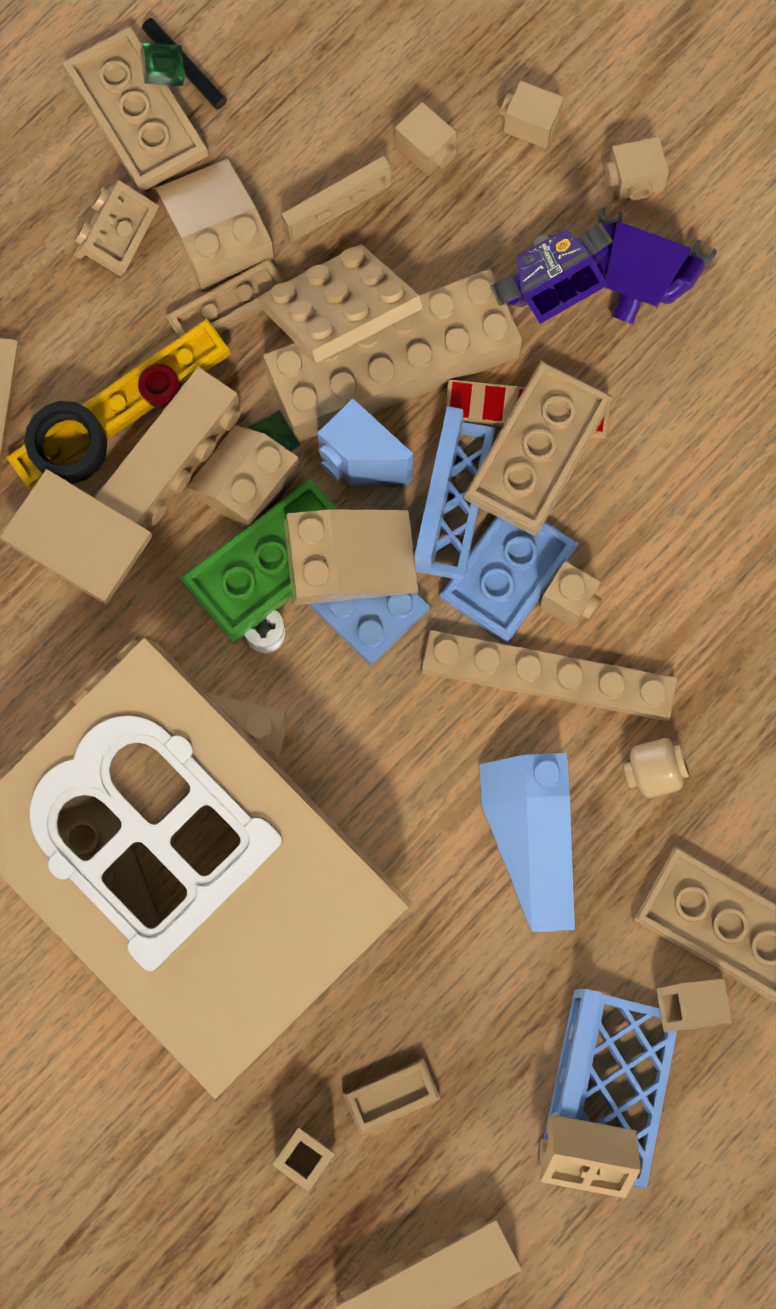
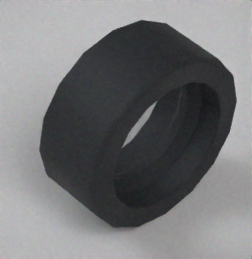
M58 401L41 408L33 415L27 425L24 440L28 458L42 474L47 469L70 484L87 480L99 470L106 457L108 443L104 428L88 408L71 401ZM66 420H75L83 424L88 430L90 437L89 448L85 455L78 461L68 465H57L49 461L42 447L43 439L48 430L55 424Z

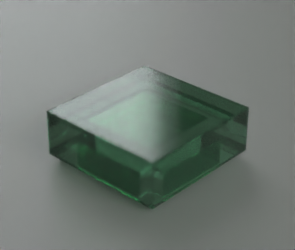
M143 42L140 53L144 84L183 86L185 70L181 45Z

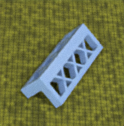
M448 406L446 409L414 557L416 572L464 581L479 507L473 504L469 507L465 502L466 500H464L466 491L459 494L451 481L453 476L466 468L475 477L492 447L495 427L463 422V409ZM461 434L484 438L483 448L467 457L459 446ZM458 456L462 462L455 465L456 458ZM480 460L477 470L473 464ZM450 492V494L453 496V499L447 502L448 495ZM459 505L468 517L467 523L451 531L443 520L444 514ZM442 529L446 536L439 540ZM464 534L463 543L461 544L457 538ZM450 542L460 554L458 567L434 563L436 551Z

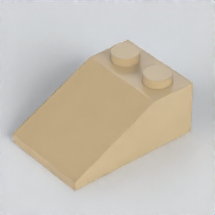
M228 159L156 188L159 199L201 291L222 284L268 258L271 259L272 263L275 262L272 241L253 201Z
M329 509L287 513L284 521L293 606L418 593L408 510Z

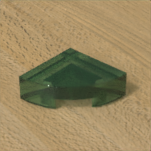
M280 410L262 417L248 426L251 430L266 434L290 452L300 446Z

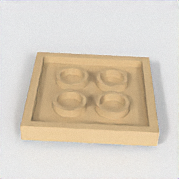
M362 244L348 248L341 255L321 265L312 266L305 273L287 282L279 283L270 291L258 296L262 310L316 364L423 309L420 296Z

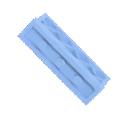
M589 989L574 990L547 1122L551 1114L590 1122L583 1111L584 1102L587 1097L599 1091L611 1111L594 1123L605 1124L615 1117L621 1128L631 1130L621 1113L638 1101H641L648 1113L646 1126L636 1132L637 1142L643 1136L644 1140L642 1147L638 1142L641 1171L632 1186L647 1189L677 1031L665 1032L662 1040L650 1046L639 1025L651 1017L661 1019L660 1008L604 995L601 992ZM604 1005L619 1008L628 1023L627 1026L611 1036L608 1035L601 1023ZM630 1011L643 1015L634 1020ZM632 1030L643 1047L644 1052L626 1063L613 1042ZM598 1034H600L603 1041L596 1045ZM607 1047L620 1068L600 1080L592 1067L593 1058L596 1053ZM661 1049L660 1058L658 1059L655 1052ZM649 1057L657 1070L654 1083L642 1090L630 1069ZM624 1074L636 1095L617 1107L606 1090L605 1085ZM589 1078L594 1082V1085L588 1088ZM653 1092L650 1103L646 1096ZM546 1124L545 1134H544V1138H543V1139H546V1140H548L547 1124Z

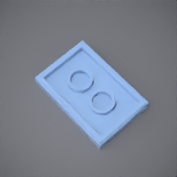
M496 516L469 554L464 581L451 578L439 595V599L505 644H508L545 593L564 561L567 562L575 551L578 543L547 522H545L536 537Z

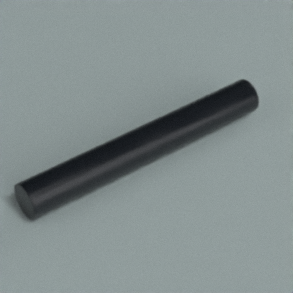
M153 18L147 19L142 25V30L216 110L222 108L227 102V98Z

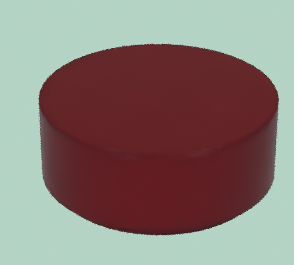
M154 364L147 367L138 379V389L146 403L153 407H166L181 389L180 380L175 371L164 364Z

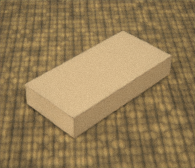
M424 1059L343 1094L360 1135L441 1100Z

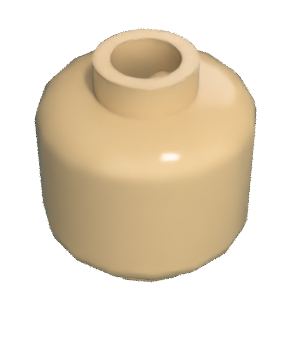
M661 738L634 746L630 752L631 762L624 764L629 787H638L641 794L646 798L679 791L684 785V778L690 777L687 760L681 744L674 745L668 738Z

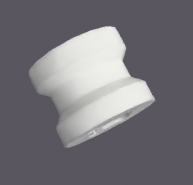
M274 610L266 616V619L262 621V625L257 630L250 629L247 631L244 637L249 647L258 653L264 654L274 652L280 648L286 634L283 618L278 611Z

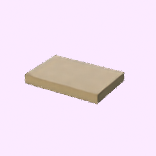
M47 469L0 535L2 542L107 605L153 537L147 529Z

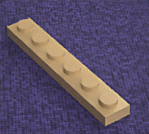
M433 630L429 632L422 666V674L667 722L671 716L677 682L675 677Z

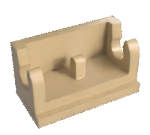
M551 1114L547 1122L548 1140L541 1139L540 1182L626 1198L641 1171L636 1131Z

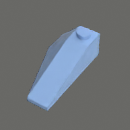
M567 753L520 755L479 764L481 808L490 825L501 858H503L531 933L574 931L571 813Z

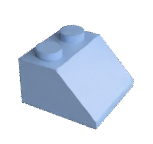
M353 398L318 432V451L322 460L320 466L333 480L338 481L341 478L350 487L407 486L413 480V453Z

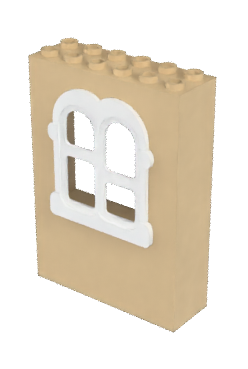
M143 638L140 642L133 639L117 654L116 658L120 662L108 674L102 670L85 686L88 694L77 704L71 701L65 705L53 718L57 724L45 736L42 733L35 735L22 748L21 751L25 756L14 767L7 764L0 770V877L199 1084L216 1099L409 908L412 901L159 643L147 638ZM142 743L151 746L190 785L188 795L158 824L149 823L116 789L112 782L110 774L112 759L120 749L128 744ZM82 795L96 797L121 821L119 832L88 861L80 859L68 847L60 836L57 825L59 812L65 803L74 797ZM205 805L211 806L240 836L239 846L208 876L198 874L171 845L172 836ZM135 842L143 843L187 889L185 900L153 929L146 927L104 884L102 879L105 870Z

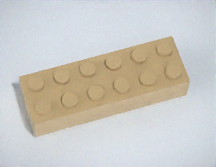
M491 269L419 295L423 309L317 364L296 343L263 355L266 374L295 443L318 435V432L352 398L368 413L374 414L448 385V380H462L519 358L522 338L507 304L499 306L490 285L496 283Z

